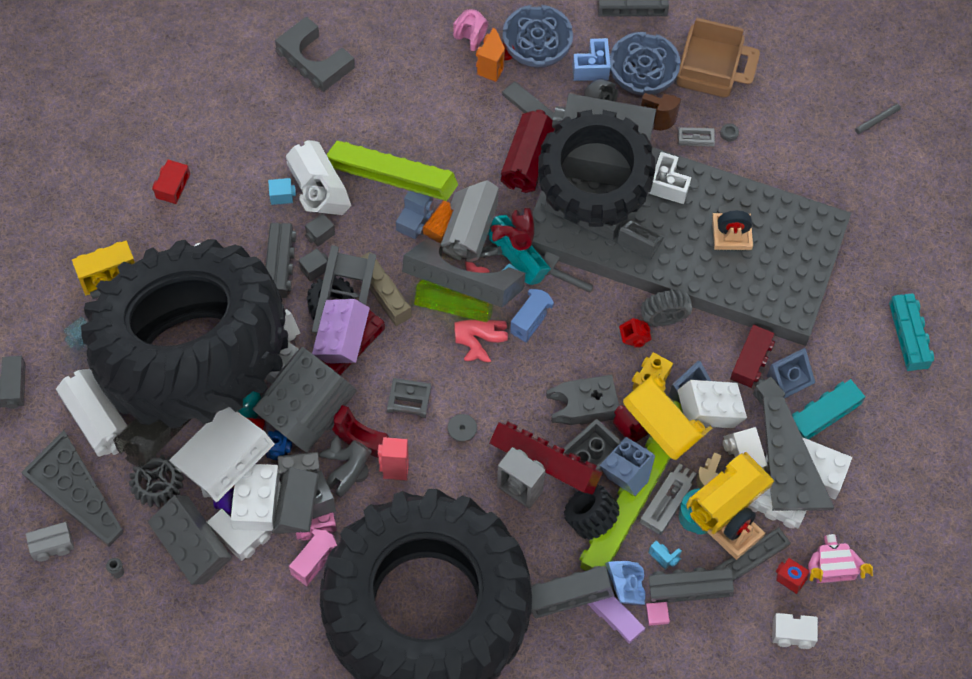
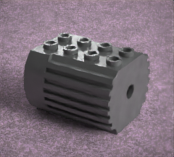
M302 347L252 410L308 453L334 421V416L339 412L341 405L346 406L357 390L334 370Z

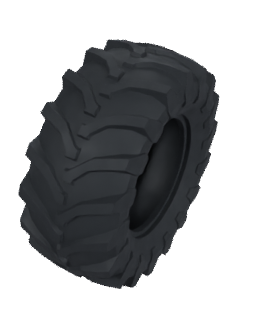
M207 239L197 246H191L186 240L176 241L170 249L158 252L154 247L145 251L143 259L134 264L122 262L118 266L119 274L111 281H100L96 287L100 292L97 301L85 303L84 312L88 318V323L81 325L83 344H87V362L90 370L93 371L92 374L96 382L116 409L123 414L130 413L141 424L150 425L161 420L170 428H180L188 419L193 418L198 419L203 424L212 422L217 412L228 407L235 412L243 408V398L252 391L263 394L268 388L264 379L270 372L281 371L283 362L279 356L280 350L288 348V332L284 330L286 312L284 304H282L281 295L270 273L259 258L250 257L242 246L234 244L224 248L216 239ZM196 318L221 319L212 330L192 341L171 346L152 345V342L162 332L181 322Z
M428 489L424 496L401 491L394 494L392 502L379 505L370 504L363 510L364 517L344 527L341 531L340 542L338 546H334L325 562L324 578L321 579L320 610L322 624L326 630L328 642L340 663L355 679H497L505 665L510 664L520 649L525 633L528 630L532 610V586L526 559L519 543L511 536L502 520L493 512L486 513L470 497L461 495L459 498L454 499L438 489ZM417 558H436L453 564L468 577L474 587L477 604L473 613L460 628L443 637L417 639L399 633L382 618L375 604L379 586L395 567Z

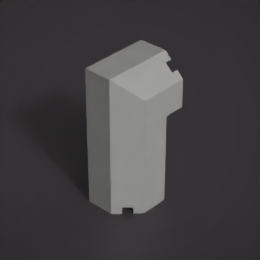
M486 180L454 193L450 204L453 212L441 246L444 247V253L456 260H461L462 257L467 258L466 262L479 260L498 206L499 187Z

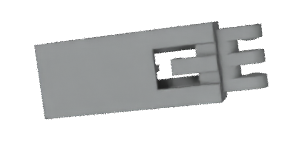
M680 463L674 472H670L639 522L659 535H662L677 512L683 497L691 490V483L697 474L693 471L690 477H688L687 474L690 469L687 467L681 473L683 465ZM672 484L675 485L671 493L676 495L674 499H672V496L666 495Z

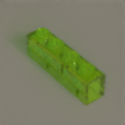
M424 279L416 286L414 305L483 322H488L492 316L493 304Z

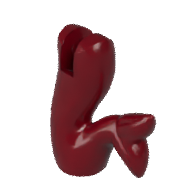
M524 208V215H520L518 210L513 211L511 223L514 227L491 226L493 241L507 236L512 246L517 250H526L532 245L535 228L533 212L530 208Z

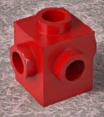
M632 318L619 326L624 344L639 348L652 340L650 327L647 322Z

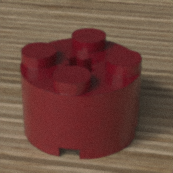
M621 405L614 411L616 416L613 420V425L624 438L627 437L637 442L649 434L625 406Z

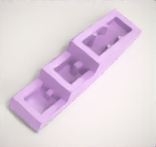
M615 597L588 604L614 631L617 630L629 644L645 631L644 626Z

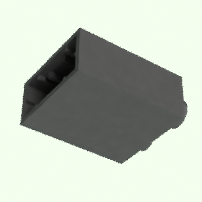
M570 93L568 94L566 107L556 106L552 128H555V125L566 117L576 118L577 112L592 109L593 114H603V110L616 112V118L621 120L628 117L639 126L638 131L640 134L644 133L647 135L649 141L656 109ZM600 143L585 144L574 149L568 154L561 166L566 177L621 187L631 175L630 166L625 157L613 147Z

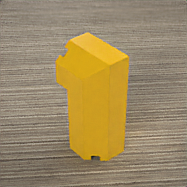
M747 452L741 453L726 466L725 474L721 471L714 479L689 498L686 504L687 509L691 507L693 512L690 513V516L702 530L707 532L710 529L712 530L711 534H716L741 510L753 503L774 483L771 476Z

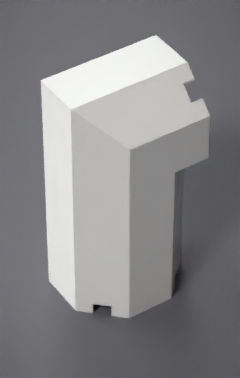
M307 140L304 142V146L300 147L299 144L294 146L286 155L290 171L303 192V195L300 194L299 200L304 209L311 212L343 215L351 207V203L344 185L320 143Z

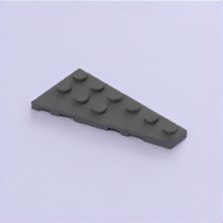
M763 397L769 475L774 480L770 487L772 511H833V503L784 397Z
M63 430L21 473L110 547L123 533V530L66 432Z

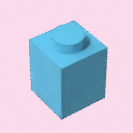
M291 178L268 180L271 205L293 203L296 189L295 185H291Z

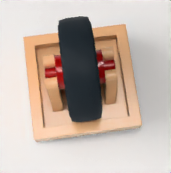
M738 210L726 213H713L714 250H752L751 214Z
M748 507L741 510L716 534H711L712 530L710 529L707 532L736 560L765 535V532L753 522L756 514Z

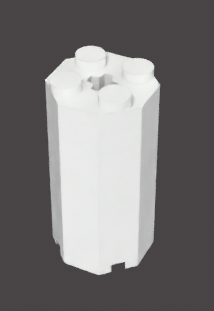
M90 369L77 370L74 372V377L70 378L67 376L63 378L56 390L97 456L110 453L115 455L123 450L122 446L133 437V434L115 406L96 382Z

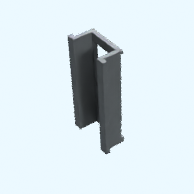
M331 245L312 332L316 333V337L325 302L329 300L331 292L359 298L358 301L366 305L376 254L369 253L368 259L339 253V247ZM334 276L363 281L360 295L355 292L349 293L332 289Z

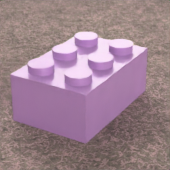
M356 299L326 300L312 354L326 363H356L370 308Z

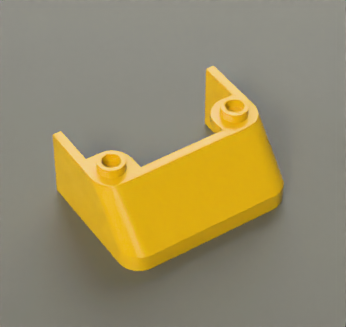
M659 369L623 399V403L670 458L677 460L705 436L712 427L710 425L705 429V426L699 420L689 421L665 394L666 383L659 376L663 372Z

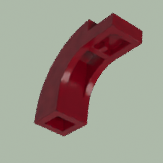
M341 405L339 412L334 416L332 430L341 440L348 445L356 440L372 451L371 456L379 458L378 447L379 444H383V437L389 438L387 433L364 426L355 419L350 408Z

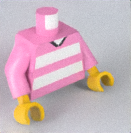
M834 534L824 536L825 545L819 546L817 552L812 554L808 563L810 571L809 580L813 581V578H816L817 583L855 580L859 572L862 579L865 578V573L873 576V566L865 564L850 549L848 544H837L836 535Z

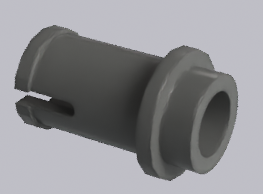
M112 558L107 562V571L112 576L114 575V578H121L124 574L122 561L118 558Z

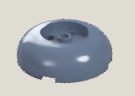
M531 5L517 9L507 18L503 27V42L506 50L516 61L529 67H547L559 62L566 56L573 41L572 25L568 18L559 10L546 5H541V7H531Z
M636 32L626 35L611 50V74L616 83L630 93L641 96L644 93L650 95L661 93L669 88L678 76L680 70L679 53L669 40L658 34L654 36L648 35L646 32Z

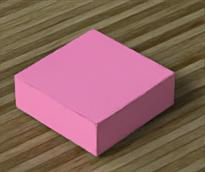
M667 602L646 604L649 626L669 624Z

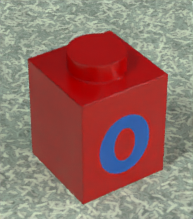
M788 558L785 563L781 562L778 566L776 581L798 594L808 580L810 571Z

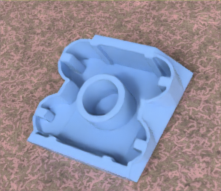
M630 561L605 563L619 602L645 605V590L641 582L644 579L642 566L639 563Z

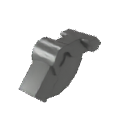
M501 246L483 247L480 257L485 258L502 254Z

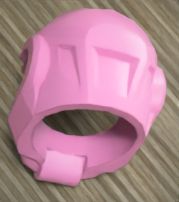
M465 10L454 22L453 36L458 40L462 38L470 39V50L476 51L486 34L488 21L477 10Z

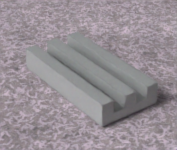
M678 127V145L714 147V128ZM700 134H710V136H701Z

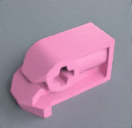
M313 529L311 535L314 537L289 565L291 575L306 586L323 568L328 555L334 546H337L334 535L328 531Z

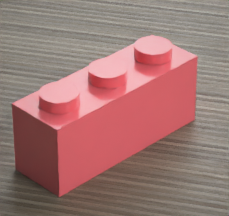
M383 437V444H379L378 447L379 472H383V479L407 480L409 466L408 439Z

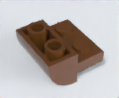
M644 93L641 106L656 109L653 130H667L675 124L681 99L664 93L662 98Z

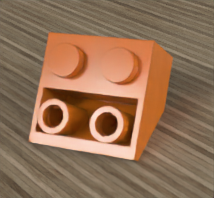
M492 28L490 34H486L483 46L479 47L476 52V57H478L476 67L477 75L497 82L504 70L505 48L497 30Z

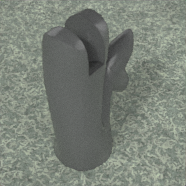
M336 435L331 442V448L323 450L319 457L337 460L349 459V461L330 474L326 481L329 489L331 490L340 480L341 484L336 490V494L340 497L345 495L357 480L372 451L356 440L347 448L342 449L339 437Z

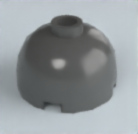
M598 79L585 88L584 96L616 102L618 90L615 89V86L617 85L608 80Z

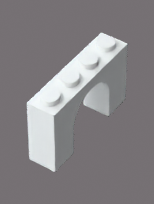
M279 481V487H278V497H279V491H280V485H281V482H280V481ZM223 509L207 521L216 536L241 561L245 558H250L255 553V549L260 544L264 545L273 533L272 531L233 529L231 517Z

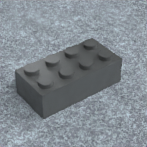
M174 495L148 521L191 585L206 584L232 558L188 496Z

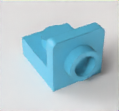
M655 541L650 546L648 553L666 570L669 566L674 567L681 560L682 550L678 548L670 555L665 545H660Z

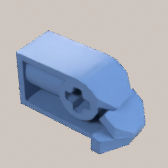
M529 289L528 295L530 297L511 321L510 333L526 343L544 320L547 314L546 308L552 309L554 306V302L549 294L543 290Z

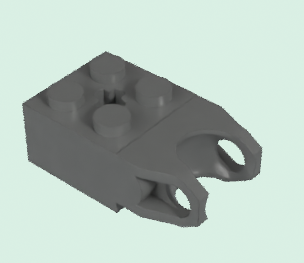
M612 375L563 382L554 388L546 390L547 399L560 400L566 405L564 409L552 414V423L583 425L592 423L595 419L600 422L614 420L616 416L614 411L619 407Z

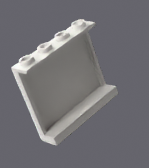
M228 407L219 411L213 421L206 423L169 461L180 473H184L206 491L215 502H218L275 444L262 429L239 412H235Z

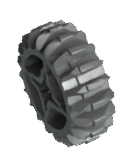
M672 289L669 291L664 290L645 299L641 306V315L649 326H669L682 322V319H686L693 310L692 302L685 291L678 289L675 291Z
M153 454L150 460L146 456L144 463L138 461L139 467L133 466L135 473H130V478L132 479L129 481V485L132 487L130 490L132 494H135V499L140 500L141 504L144 505L148 502V506L152 507L156 503V506L160 507V502L166 504L168 502L167 499H171L174 496L173 494L180 495L179 489L183 488L181 481L184 480V477L181 475L182 472L180 473L169 461L171 457L165 459V456L161 454L159 459H157V456ZM167 471L172 474L171 483H168L165 479ZM142 478H145L148 482L146 490L141 488ZM158 478L160 479V481H158V482L156 481L155 483H153V481H154L155 479H156V480H157Z

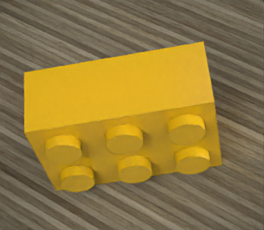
M127 240L116 242L112 246L99 248L92 253L79 255L77 258L72 259L85 296L97 290L96 286L100 281H111L119 274L118 266L125 261L131 265L135 263Z

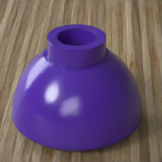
M231 488L218 502L213 500L215 509H223L228 515H231L234 488Z

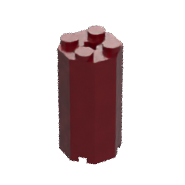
M543 110L527 112L521 116L501 171L500 181L509 189L514 190L517 187L523 193L536 190L539 181L538 162L541 154V145L547 134L555 130V128H552L553 120Z

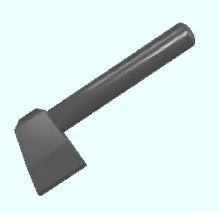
M546 252L544 261L551 268L547 275H553L588 292L592 291L593 285L555 269L554 267L560 257Z

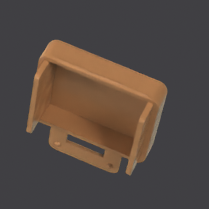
M696 18L688 33L676 83L682 88L720 97H728L731 94L734 81L743 84H751L753 82L760 51L743 45L745 40L743 36L744 29ZM741 55L748 56L744 74L736 72Z

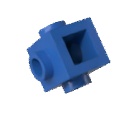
M278 430L268 432V436L275 445L266 453L267 458L278 460V456H285L291 453L292 441Z

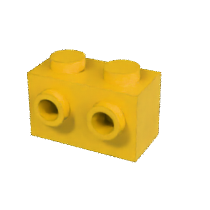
M653 352L650 358L646 357L641 365L643 367L640 372L637 371L632 378V382H634L632 389L635 390L659 369L663 371L659 376L665 381L672 370L673 363Z

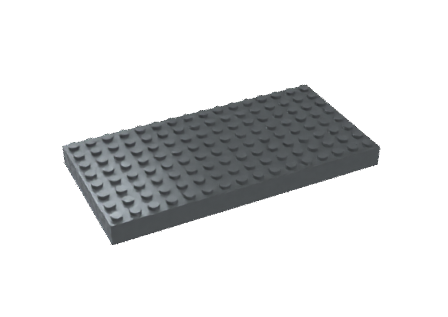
M652 147L655 167L660 152L677 156L679 158L675 173L691 177V182L684 204L648 194L646 202L637 212L628 214V219L623 221L621 227L632 220L664 236L663 241L650 260L617 244L620 228L612 241L546 211V194L543 191L541 192L533 210L535 231L532 246L539 255L545 256L546 252L552 253L560 257L559 262L655 295L658 292L661 293L664 290L669 291L671 289L673 291L677 289L685 291L691 299L693 308L751 328L753 325L775 333V336L804 346L807 345L851 216L850 212ZM566 177L573 186L587 193L604 194L619 188L618 186ZM738 210L751 214L752 250H714L713 213H726Z

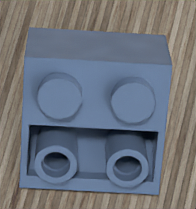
M625 437L600 464V467L609 480L636 496L649 481L655 455Z

